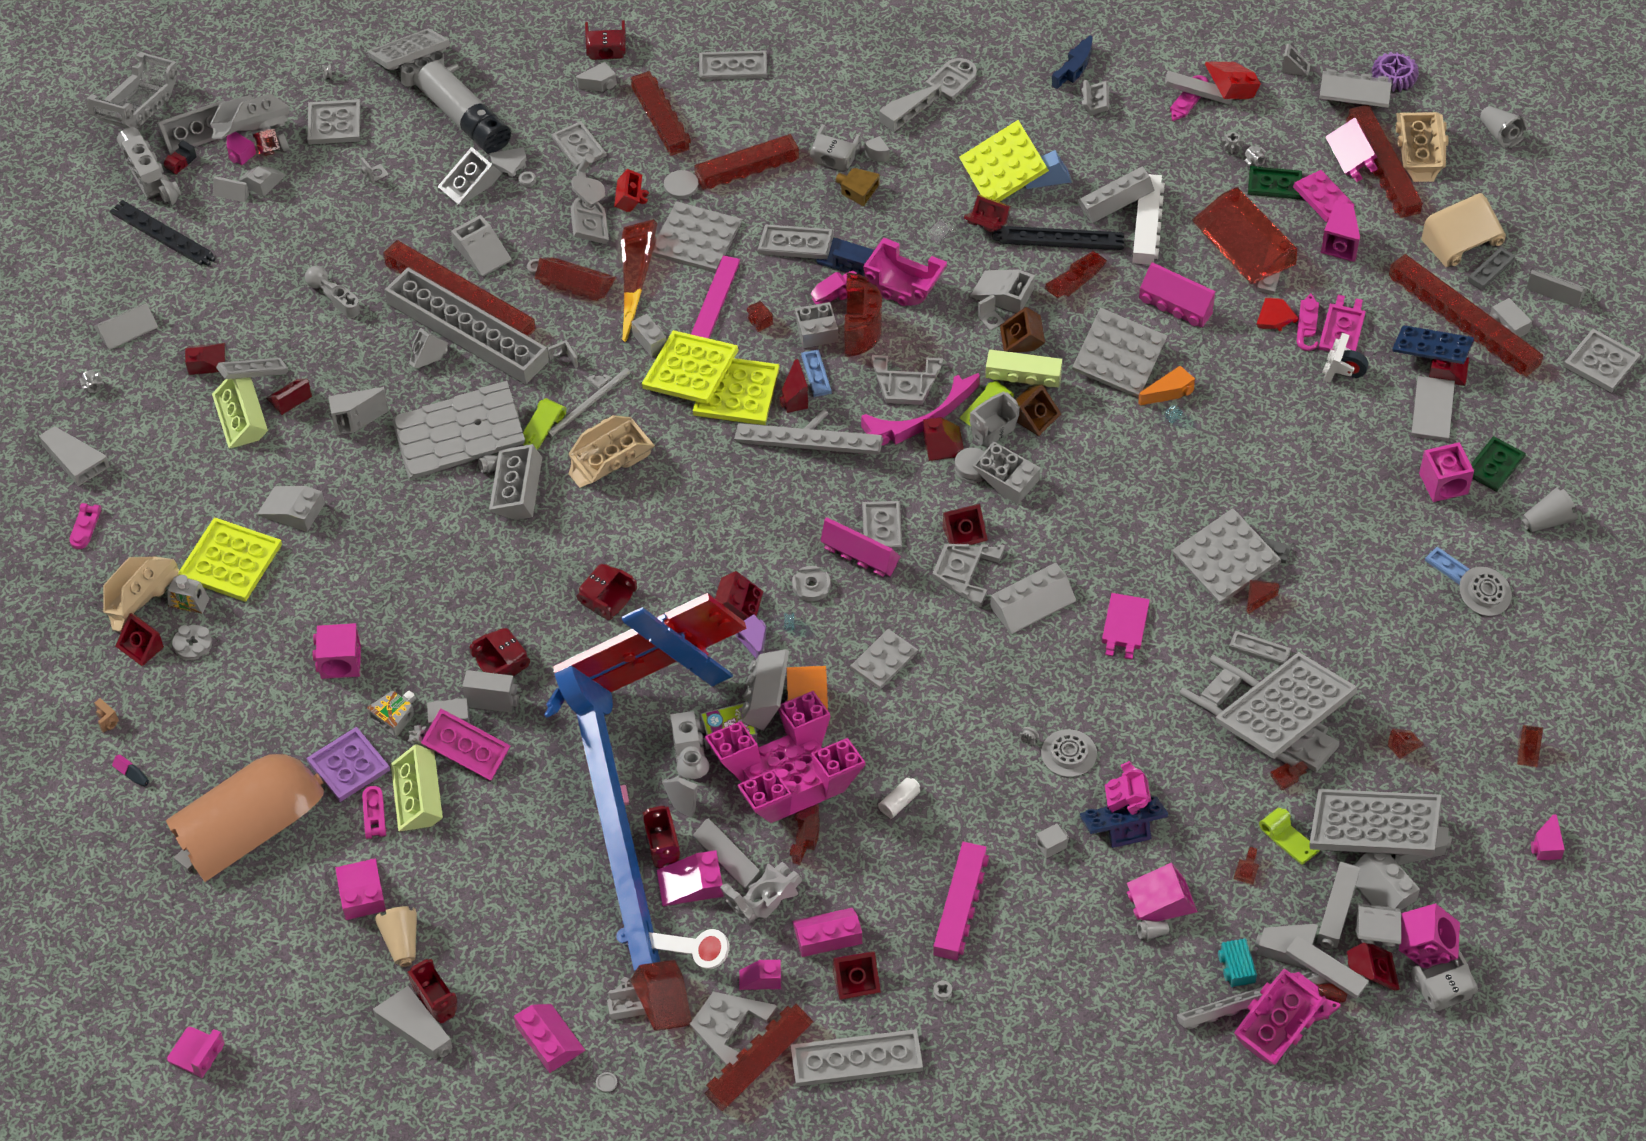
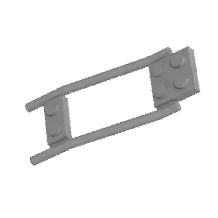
M1212 655L1210 662L1223 669L1222 672L1201 693L1200 697L1185 688H1182L1179 694L1217 716L1223 711L1218 706L1239 685L1241 679L1252 687L1256 686L1259 681L1228 662ZM1319 723L1276 758L1293 768H1296L1298 763L1317 772L1337 750L1339 741L1326 735L1328 727Z

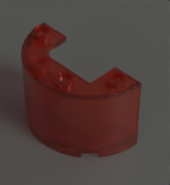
M847 273V314H845L844 325L845 357L867 352L877 344L882 334L881 292L876 284L873 285L869 282L868 278L855 273Z

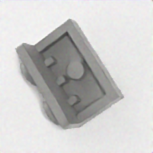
M1084 80L1082 88L1084 96L1082 106L1084 110H1087L1089 115L1108 111L1109 84L1107 81L1090 86L1089 82Z

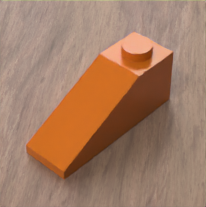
M1179 366L1141 391L1138 404L1146 405L1179 399L1184 395L1188 396L1194 391L1195 378Z

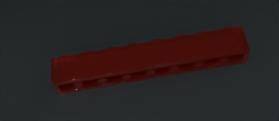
M1365 105L1349 109L1346 121L1349 122L1356 118L1377 156L1373 161L1378 168L1373 173L1375 176L1378 175L1381 188H1385L1387 199L1393 203L1394 212L1398 213L1400 218L1421 214L1423 202L1370 106Z

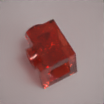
M275 128L253 134L259 154L264 153L265 156L275 154V150L280 149Z
M761 301L751 304L747 308L749 313L748 319L752 325H756L757 332L773 325V314Z

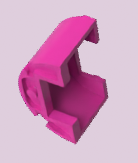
M883 238L863 268L865 278L884 299L894 300L901 306L918 305L926 299L945 271L947 262L931 256L928 260V266L900 256L899 243Z

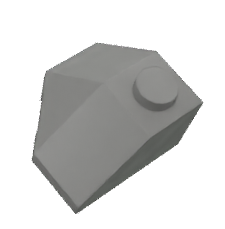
M258 166L247 171L238 181L247 183L249 190L264 197L286 174L272 167Z
M420 328L412 344L415 358L411 357L409 364L414 368H420L440 360L448 351V342Z

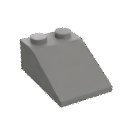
M471 147L438 187L461 206L491 187L502 172Z
M274 486L257 515L308 532L325 504L322 491L307 486Z

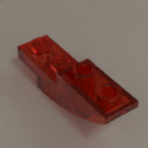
M1092 251L1072 263L1068 271L1046 283L1045 290L1056 298H1060L1063 295L1069 297L1094 277L1106 264L1107 260L1095 251Z
M819 803L796 812L795 820L798 822L799 827L796 835L797 841L796 844H792L790 849V856H792V862L801 865L806 849L815 851L820 832Z

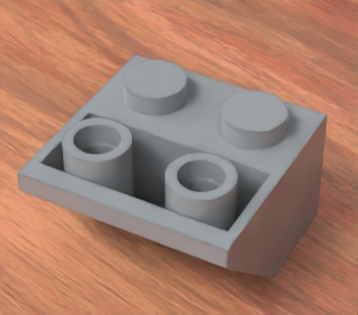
M830 302L795 308L798 333L803 348L838 342V327Z

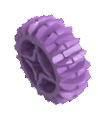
M1392 52L1389 54L1384 53L1383 56H1379L1375 60L1372 67V77L1386 76L1389 77V80H1392L1391 89L1393 92L1395 89L1401 92L1402 88L1406 91L1408 87L1412 88L1419 74L1418 64H1415V60L1411 59L1410 56L1406 57L1404 53L1402 55L1398 54V52L1396 54Z

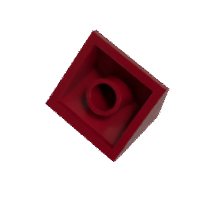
M307 378L296 379L266 397V399L283 415L312 397L309 381Z
M980 504L943 512V530L949 544L972 545L988 541Z
M133 613L129 614L115 647L141 666H144L164 648L160 633Z
M875 951L833 958V976L840 1000L881 993Z

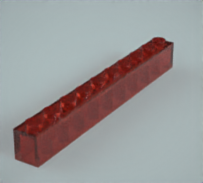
M396 240L383 252L385 265L388 268H394L401 274L409 267L528 337L536 330L535 319L399 240Z
M1404 254L1391 264L1389 276L1394 282H1399L1406 291L1412 292L1421 302H1426L1430 305L1433 311L1439 312L1448 322H1453L1462 332H1466L1474 337L1475 342H1480L1490 353H1495L1499 356L1502 362L1510 364L1517 373L1527 377L1541 366L1544 356L1542 353L1407 254Z

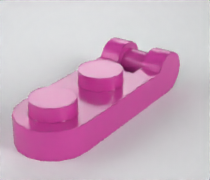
M81 503L80 512L69 539L74 549H83L89 544L102 510L101 505L89 506L87 503Z
M377 786L367 787L362 794L366 839L377 835L385 837L387 835L382 790ZM379 824V827L371 828V825Z

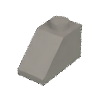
M605 62L576 76L579 89L603 92L617 85L615 72Z

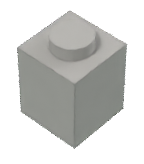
M1058 824L1036 834V844L1046 858L1067 848L1068 834Z

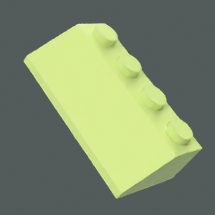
M989 350L985 378L1059 388L1062 359Z
M251 377L225 379L212 393L229 449L259 441L266 434L268 429Z
M415 744L391 763L399 832L431 827L443 818L435 753L431 749Z

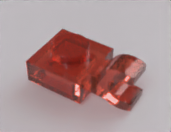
M1304 761L1297 763L1293 767L1287 763L1271 771L1270 776L1282 791L1297 783L1299 777L1307 773L1305 769L1308 767Z
M1249 847L1246 861L1239 859L1234 875L1235 880L1254 885L1259 869V864L1254 863L1257 848Z

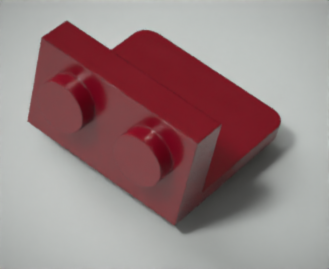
M977 195L973 211L965 214L964 219L968 220L967 223L977 226L979 224L984 226L983 229L993 232L1006 225L1012 206Z

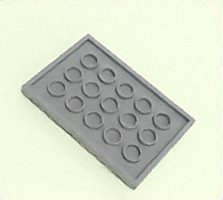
M1298 652L1215 718L1216 723L1275 759L1358 692L1355 685Z
M1318 789L1309 843L1310 849L1435 856L1442 795Z

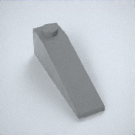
M938 83L883 106L879 111V122L895 132L941 96V84Z

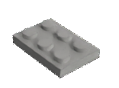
M887 629L850 665V669L881 690L918 653V649Z

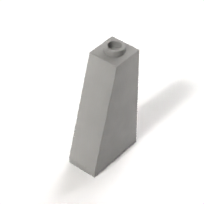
M55 426L39 435L42 446L77 486L110 467L107 457L103 453Z
M1344 862L1339 864L1317 939V943L1321 944L1324 948L1337 949L1356 888L1360 867Z
M409 986L373 1008L377 1021L433 1059L445 1057L453 1048L449 1036Z

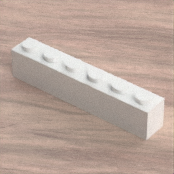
M1149 174L1155 191L1138 199L1132 263L1150 265L1152 262L1154 263V259H1158L1159 249L1156 246H1159L1160 235H1157V232L1160 233L1161 222H1158V219H1162V209H1159V206H1163L1164 197L1160 196V193H1164L1165 183H1161L1162 175Z

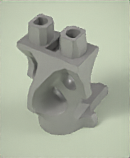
M781 862L775 868L767 864L763 876L757 882L748 886L749 891L744 897L729 884H723L720 888L727 898L726 902L749 925L757 918L766 919L779 906L781 900L797 896L799 893L796 887L802 882V879L795 871L789 874L791 872L789 867ZM762 898L759 902H754L755 899Z

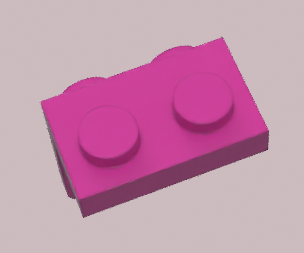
M187 1027L168 1055L167 1060L170 1064L203 1078L225 1045L223 1036L220 1031L215 1029L209 1035L193 1027Z

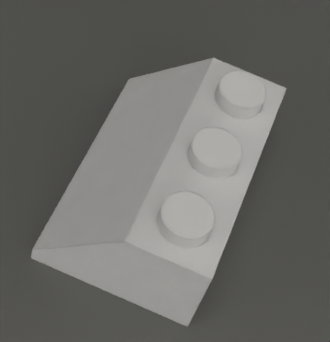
M1367 852L1354 865L1360 867L1356 888L1371 905L1402 910L1417 901L1420 891L1419 887L1389 853Z

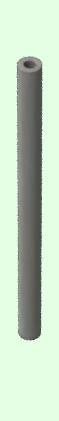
M625 368L552 427L548 435L553 437L626 378L630 374L629 369Z

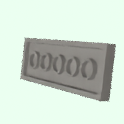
M917 1029L791 1045L796 1087L923 1071Z

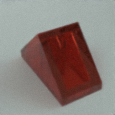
M1250 580L1246 612L1250 614L1278 596L1280 585L1274 582Z
M1522 726L1518 738L1517 764L1538 767L1543 727Z
M1392 729L1387 744L1399 759L1404 758L1424 745L1411 730Z

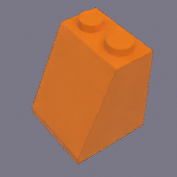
M826 666L786 667L788 701L814 691L828 710Z

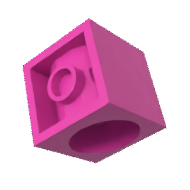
M1460 442L1424 450L1419 474L1432 501L1437 502L1469 494L1474 470Z
M356 623L317 626V633L313 634V642L316 645V650H313V661L315 662L316 672L320 673L321 679L360 677L361 642Z
M1436 903L1401 913V944H1399V951L1422 968H1430L1434 965L1456 960L1459 954L1460 922Z

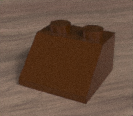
M1028 307L1023 308L1000 325L1005 352L1035 351L1045 344L1041 315Z
M1043 385L1029 386L1016 399L1019 406L1017 423L1037 436H1040L1062 414Z

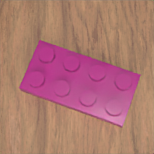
M441 708L421 741L422 745L489 781H492L511 748L507 743Z

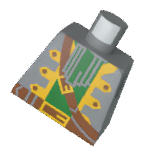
M185 575L174 577L168 589V607L203 614L209 597L201 582L188 579Z
M390 691L367 707L369 718L397 737L414 716L412 703L416 700V697L411 691H407L402 697L395 691Z

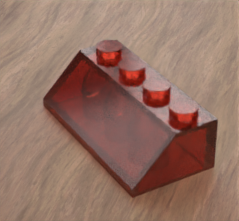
M555 257L539 258L534 279L540 280V284L548 286L553 284L559 290L566 291V289H570L575 295L582 296L586 294L589 295V299L599 301V299L606 297L617 277Z

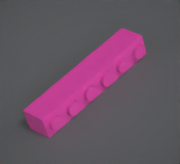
M962 842L934 943V956L958 961L959 954H964L966 943L963 942L964 936L968 937L970 925H968L969 919L973 920L975 907H972L973 902H978L980 890L977 889L978 884H983L985 875L982 869L987 867L989 862V855H986V846Z

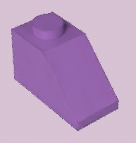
M752 615L744 620L747 629L737 633L736 637L757 659L759 654H763L767 628L761 619L759 620L755 615Z

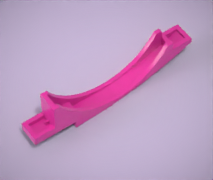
M977 373L963 380L959 375L954 376L953 386L946 400L937 409L925 416L906 421H888L865 414L861 416V427L866 434L882 435V445L888 444L890 440L896 445L922 432L923 419L944 418L980 386V375Z

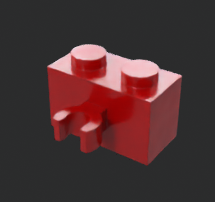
M626 169L618 178L614 207L631 212L638 203L646 204L648 202V199L644 197H647L649 192L641 190L642 174Z

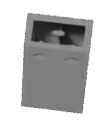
M481 215L451 231L454 247L482 277L512 261L491 225Z
M1019 269L984 271L970 297L982 301L994 295L995 306L1018 313L1024 308L1034 290L1035 275Z
M384 387L329 396L336 435L356 432L389 411Z
M993 442L973 464V468L1000 495L1018 505L1040 479V467L996 442Z
M1358 903L1355 921L1358 939H1362L1361 942L1373 944L1374 941H1381L1386 946L1401 944L1400 909Z

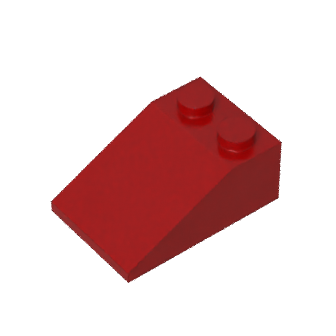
M1205 62L1207 70L1224 99H1251L1255 97L1261 85L1255 72L1236 62Z

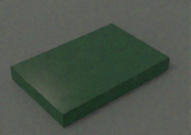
M1250 166L1247 195L1300 199L1301 195L1293 188V185L1302 179V171Z
M1493 436L1471 463L1474 470L1472 479L1498 492L1523 460L1526 453Z

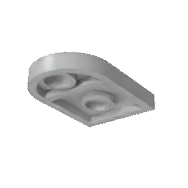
M952 59L925 82V86L931 87L938 83L941 84V95L952 101L975 80L977 75L976 66L967 59ZM961 66H968L969 68L962 69Z

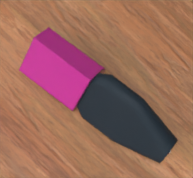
M122 755L115 756L112 764L114 768L136 784L142 786L149 784L148 778L139 768Z

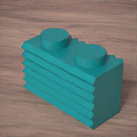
M1246 938L1223 942L1221 950L1218 951L1220 963L1225 965V969H1223L1225 981H1229L1231 987L1256 983L1257 973Z

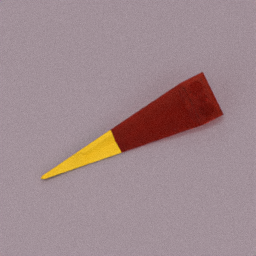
M654 219L626 226L622 233L621 246L624 274L622 339L624 342L627 341L630 333L631 322L635 316L657 240L655 234L658 223Z

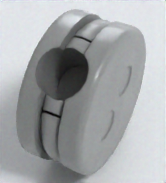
M966 448L957 454L955 458V473L959 479L968 483H977L984 480L973 468V464L984 451L978 448Z

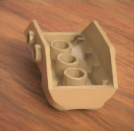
M1438 112L1396 113V133H1399L1398 147H1401L1403 167L1410 174L1413 182H1433L1441 169L1446 167L1448 135H1445L1447 126L1446 122H1443V115Z
M613 415L608 419H604L596 426L587 429L580 435L569 452L571 467L568 474L581 488L620 467L627 468L650 455L651 449L655 445L631 417Z
M129 557L103 585V612L109 616L113 631L122 632L130 613L134 614L152 597H159L165 593L166 587L172 582L173 578L179 576V569L174 559Z

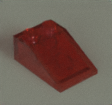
M669 960L639 965L631 978V982L654 1031L690 1025L692 1019L684 978L676 961Z

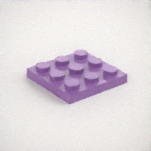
M357 727L306 758L308 764L318 773L339 802L390 771V766Z

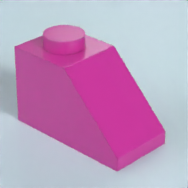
M236 131L227 136L228 157L233 163L237 162L243 165L256 154L254 142Z
M1552 815L1536 833L1534 842H1531L1532 854H1536L1537 860L1562 859L1565 849L1557 815Z
M758 960L739 970V990L781 989V960Z

